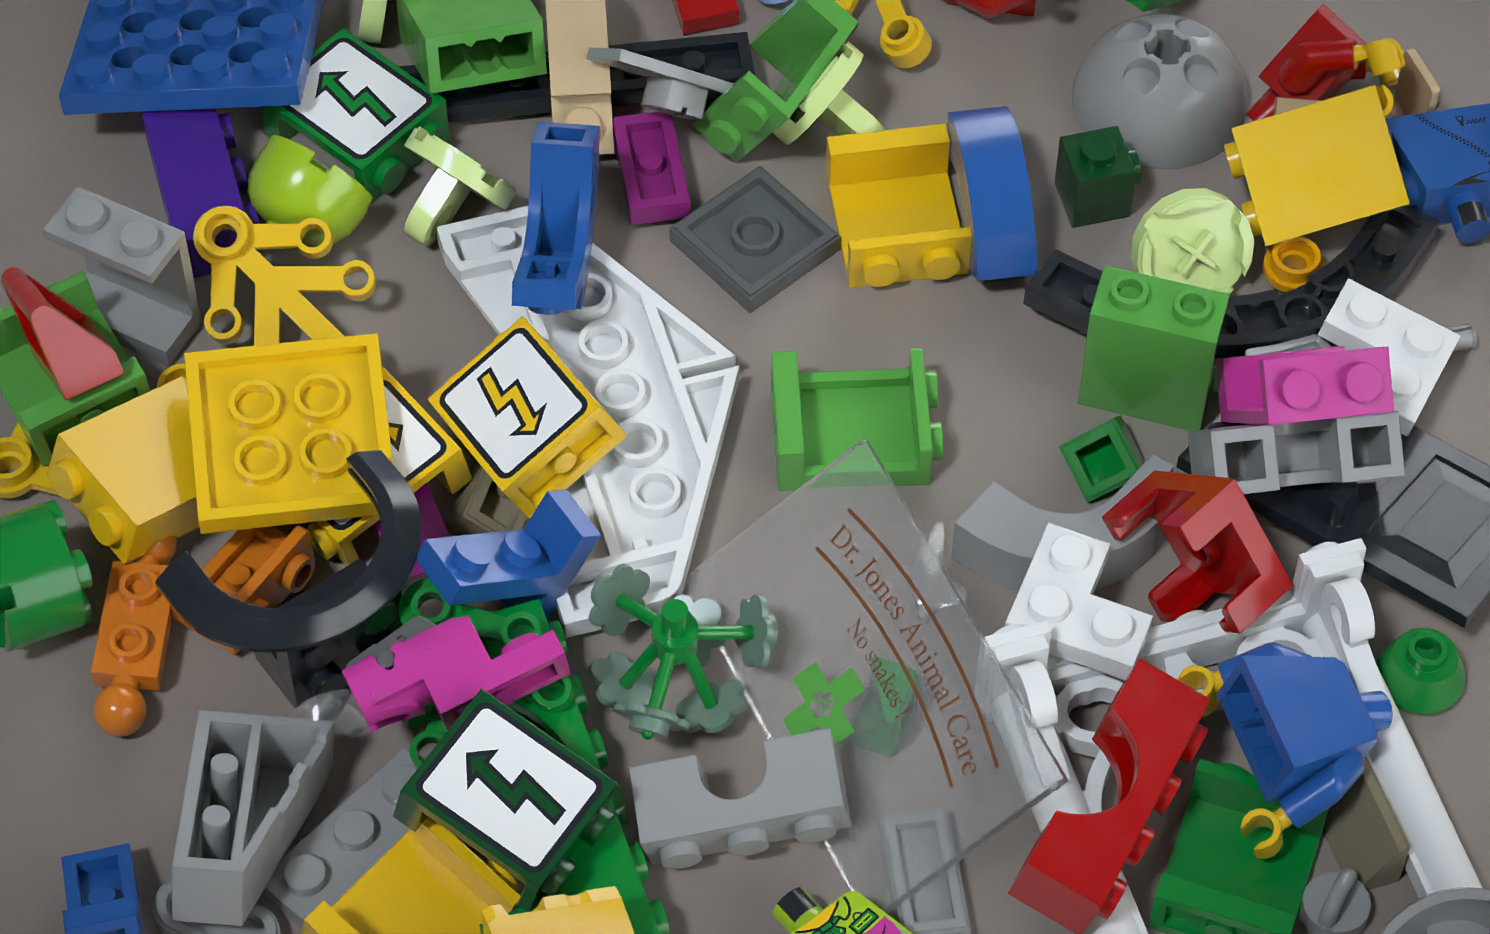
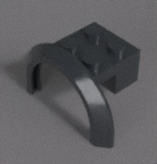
M381 450L360 451L346 458L347 463L351 467L348 469L349 475L371 500L381 520L380 541L368 566L360 558L277 608L255 606L228 595L206 576L188 551L175 557L155 581L156 587L176 613L196 632L224 646L255 652L256 660L298 713L315 703H325L339 695L347 684L342 670L346 669L347 663L402 626L399 617V603L402 597L401 588L414 568L417 553L420 549L421 517L418 503L411 487Z

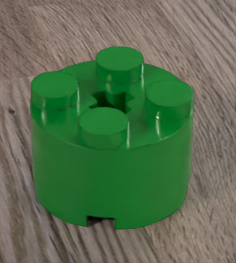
M55 500L38 503L0 516V648L6 647V652L27 647L93 622L91 606L83 590L93 585L91 572L87 560L80 549L69 551L64 539L67 536L66 522L61 508Z

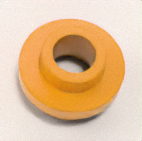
M1299 236L1276 243L1270 247L1264 257L1263 273L1266 280L1274 288L1282 292H1288L1306 284L1307 276L1325 266V262L1318 246L1310 239Z

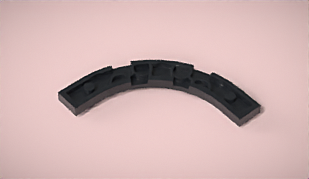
M1408 205L1370 215L1350 244L1331 262L1308 275L1306 284L1279 294L1276 289L1249 295L1229 297L1214 361L1220 358L1244 356L1245 351L1250 348L1279 344L1313 334L1318 335L1348 278L1389 299L1408 277L1434 239L1439 220ZM1055 249L1026 286L1023 304L1087 334L1090 312L1103 271Z

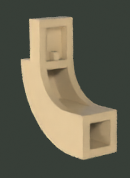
M545 0L552 122L600 126L599 155L614 154L610 66L586 59L589 47L608 48L605 0Z

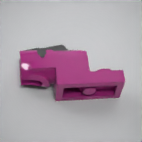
M416 616L379 643L373 644L349 661L346 669L342 670L345 680L371 732L390 724L424 715L426 713L424 707L432 702L448 731L481 688L503 704L508 705L571 674L565 652L554 630L538 636L537 633L519 636L502 648V655L491 660L469 616L451 618L438 625L421 616Z

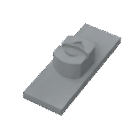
M589 47L586 58L646 77L647 83L641 106L685 119L702 120L708 96L717 99L734 84L624 49Z

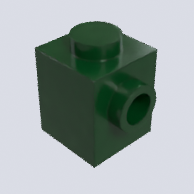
M1118 125L1061 136L1054 183L1071 227L1076 228L1130 217L1134 184L1141 182V164L1135 148L1126 147Z

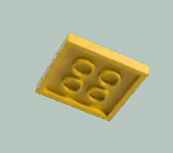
M378 333L184 353L198 522L201 534L379 515L371 500L349 475L348 469L351 467L346 461L347 457L356 452L381 450L393 464Z

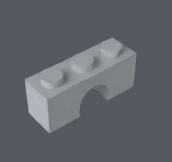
M1398 410L1386 413L1276 425L1248 424L1187 431L1192 474L1234 478L1243 494L1280 490V487L1328 482L1344 483L1405 476Z
M827 728L763 741L767 764L764 779L756 790L739 799H723L710 793L707 775L696 754L629 767L640 845L651 864H661L663 867L670 869L686 868L701 862L704 855L729 851L730 854L736 856L753 855L768 849L771 842L796 838L797 841L803 843L820 842L835 836L838 829L852 827L840 752L831 729Z

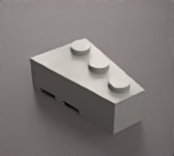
M198 710L172 863V921L242 926L333 775L335 721Z

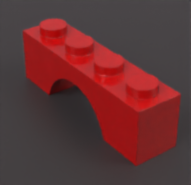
M1139 658L1117 691L1092 737V740L1104 753L1114 771L1118 792L1117 804L1110 809L1092 814H1074L1056 810L1033 845L1007 894L1075 934H1082L1096 914L1108 920L1128 885L1117 878L1124 863L1126 862L1135 867L1155 834L1153 829L1145 825L1152 810L1163 815L1182 782V779L1172 774L1178 760L1180 759L1189 764L1209 730L1198 722L1210 698Z

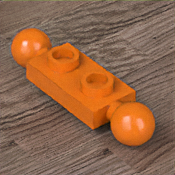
M168 536L159 540L143 556L133 560V562L124 565L122 561H112L91 668L93 686L106 687L97 695L94 701V720L102 731L111 736H128L136 732L144 723L147 706L143 695L137 689L160 691L173 615L170 603L156 587L155 581L169 566L166 564L175 555L177 549L176 536Z

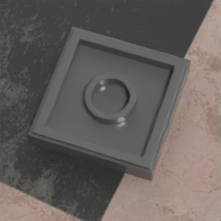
M761 166L669 228L670 242L749 313L759 308L841 250V236Z

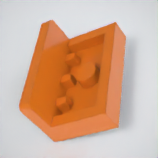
M299 525L289 535L273 526L237 530L202 570L218 588L228 595L255 606L277 608L291 592L297 593L301 591L312 577L316 563L310 531ZM171 606L173 619L195 631L185 623ZM208 639L234 656L240 651L239 649L224 646Z

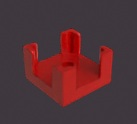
M1154 470L1102 516L1112 537L1115 540L1123 541L1153 514L1181 564L1148 594V600L1160 621H1175L1181 615L1196 610L1215 592L1235 596L1222 608L1224 618L1219 622V625L1223 631L1241 634L1293 586L1234 478Z

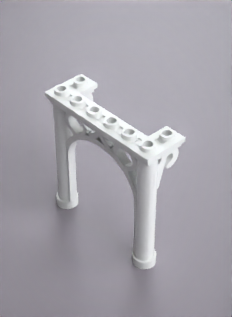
M1362 538L1340 544L1324 542L1312 547L1306 553L1299 554L1291 590L1283 594L1241 634L1222 630L1219 622L1224 618L1222 608L1210 612L1204 610L1190 611L1181 615L1175 621L1150 627L1139 658L1177 680L1182 670L1188 666L1199 665L1205 667L1220 663L1266 643L1276 642L1309 654L1312 657H1336L1345 663L1359 693L1370 691L1384 692L1392 706V723L1388 729L1377 731V742L1366 756L1411 846L1404 868L1418 898L1450 888L1473 887L1483 889L1380 673L1367 639L1374 638L1375 621L1369 597L1360 582L1366 552ZM1047 620L1027 626L1011 624L997 630L993 635L983 637L976 696L982 716H988L990 723L996 722L1041 833L1056 810L1074 814L1102 812V792L1113 769L1104 753L1092 740L1095 732L1080 729L1073 724L1068 714L1072 709L1080 705H1088L1098 701L1111 703L1124 682L1120 678L1049 654L1052 631ZM1195 689V690L1198 691L1199 693H1201L1204 689ZM1220 700L1214 711L1224 710ZM1064 747L1073 753L1095 758L1084 791L1081 789ZM1121 869L1117 878L1127 883ZM1128 885L1109 919L1105 920L1096 914L1082 934H1148Z

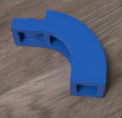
M1007 106L947 112L948 123H946L950 139L949 158L954 165L958 179L964 227H970L972 234L970 272L977 281L1036 275L1038 263L1031 190L1021 139L1011 111Z
M538 122L531 141L530 189L525 240L522 255L512 281L511 306L528 307L531 312L541 315H555L562 313L564 310L582 309L588 280L595 222L600 126Z

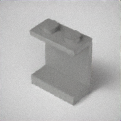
M77 186L42 229L44 238L85 255L88 268L86 277L89 280L98 308L120 345L170 367L202 324L185 232Z

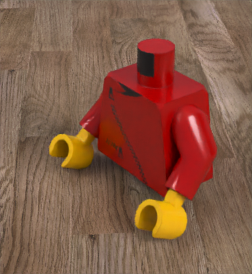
M1323 3L1260 73L1258 77L1270 88L1248 110L1246 115L1252 121L1273 116L1275 97L1312 100L1330 99L1348 80L1365 79L1367 72H1372L1373 77L1379 75L1381 85L1386 87L1397 85L1400 68L1405 66L1404 51L1401 49L1400 44L1392 38H1383L1366 43Z

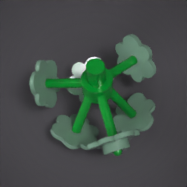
M622 563L614 569L612 575L602 576L598 579L591 590V600L594 606L589 612V621L597 627L601 626L603 632L610 636L621 634L628 626L630 619L637 618L652 627V642L636 661L629 662L624 654L612 652L607 659L598 658L588 667L590 679L598 686L596 689L598 700L602 704L612 707L615 713L630 719L629 729L631 731L641 734L646 740L652 738L667 739L669 731L681 732V730H684L686 733H694L702 729L706 733H716L731 725L736 715L745 711L747 702L743 697L745 688L742 682L739 680H728L717 686L716 683L708 682L702 668L711 661L713 655L712 648L723 646L726 639H735L737 647L742 650L744 666H767L770 659V651L775 648L777 643L778 627L774 615L768 612V604L764 595L754 594L751 598L743 599L740 603V618H738L736 624L719 626L722 610L718 602L711 598L704 597L694 602L690 596L680 594L674 599L665 602L662 610L657 614L646 608L642 598L649 589L650 577L640 569L633 570L629 565ZM658 657L660 663L654 682L653 674L648 667ZM684 663L697 691L696 695L688 696L677 704L675 708L677 715L662 710L673 666Z

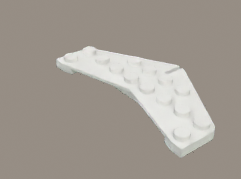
M528 206L438 226L436 230L438 244L446 267L497 335L507 330L521 316H524L554 349L558 357L628 435L566 489L601 534L600 539L566 593L557 599V613L565 638L602 629L601 626L597 627L589 621V612L594 606L591 600V590L598 579L602 576L612 575L614 569L622 563L629 565L633 570L640 569L649 575L650 586L642 599L645 602V607L656 614L662 610L665 602L683 593L739 383V365L736 366V355L594 243H592L588 280L582 309L564 310L562 313L555 315H541L531 312L528 307L511 306L512 281L522 255L527 226ZM630 619L629 622L636 621L639 619Z

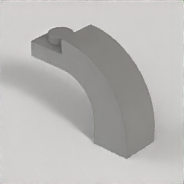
M1153 453L1110 500L1094 509L1078 513H1055L1037 508L993 481L955 522L951 558L985 580L1019 592L1047 524L1051 523L1110 543L1108 558L1094 591L1115 584L1134 573L1152 557L1156 530L1159 524L1152 514L1123 541H1118L1112 537L1102 516L1154 470L1174 472L1175 466Z

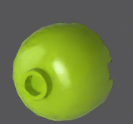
M271 136L266 146L258 154L249 174L248 194L256 212L266 221V224H299L307 218H319L329 226L333 236V245L348 237L368 212L367 209L373 199L372 195L362 184L335 164L329 169L312 159L315 155L314 151L285 137ZM317 229L309 230L303 236L302 243L311 247H317L324 241L325 234Z

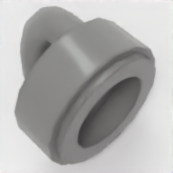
M1345 868L1341 872H1324L1314 877L1305 887L1299 908L1301 921L1311 934H1360L1365 929L1371 909V901L1368 891L1357 880V873L1354 869Z

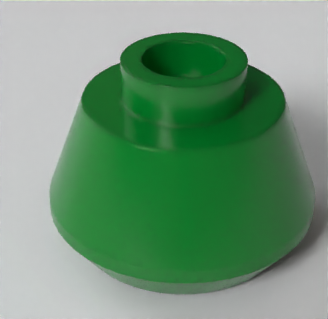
M1415 628L1403 633L1382 649L1376 661L1396 706L1407 712L1415 714L1442 712L1457 702L1465 687V669L1456 646L1445 634L1434 629Z

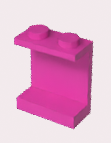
M1333 346L1215 359L1221 422L1276 425L1394 412L1388 346L1345 350L1344 346Z

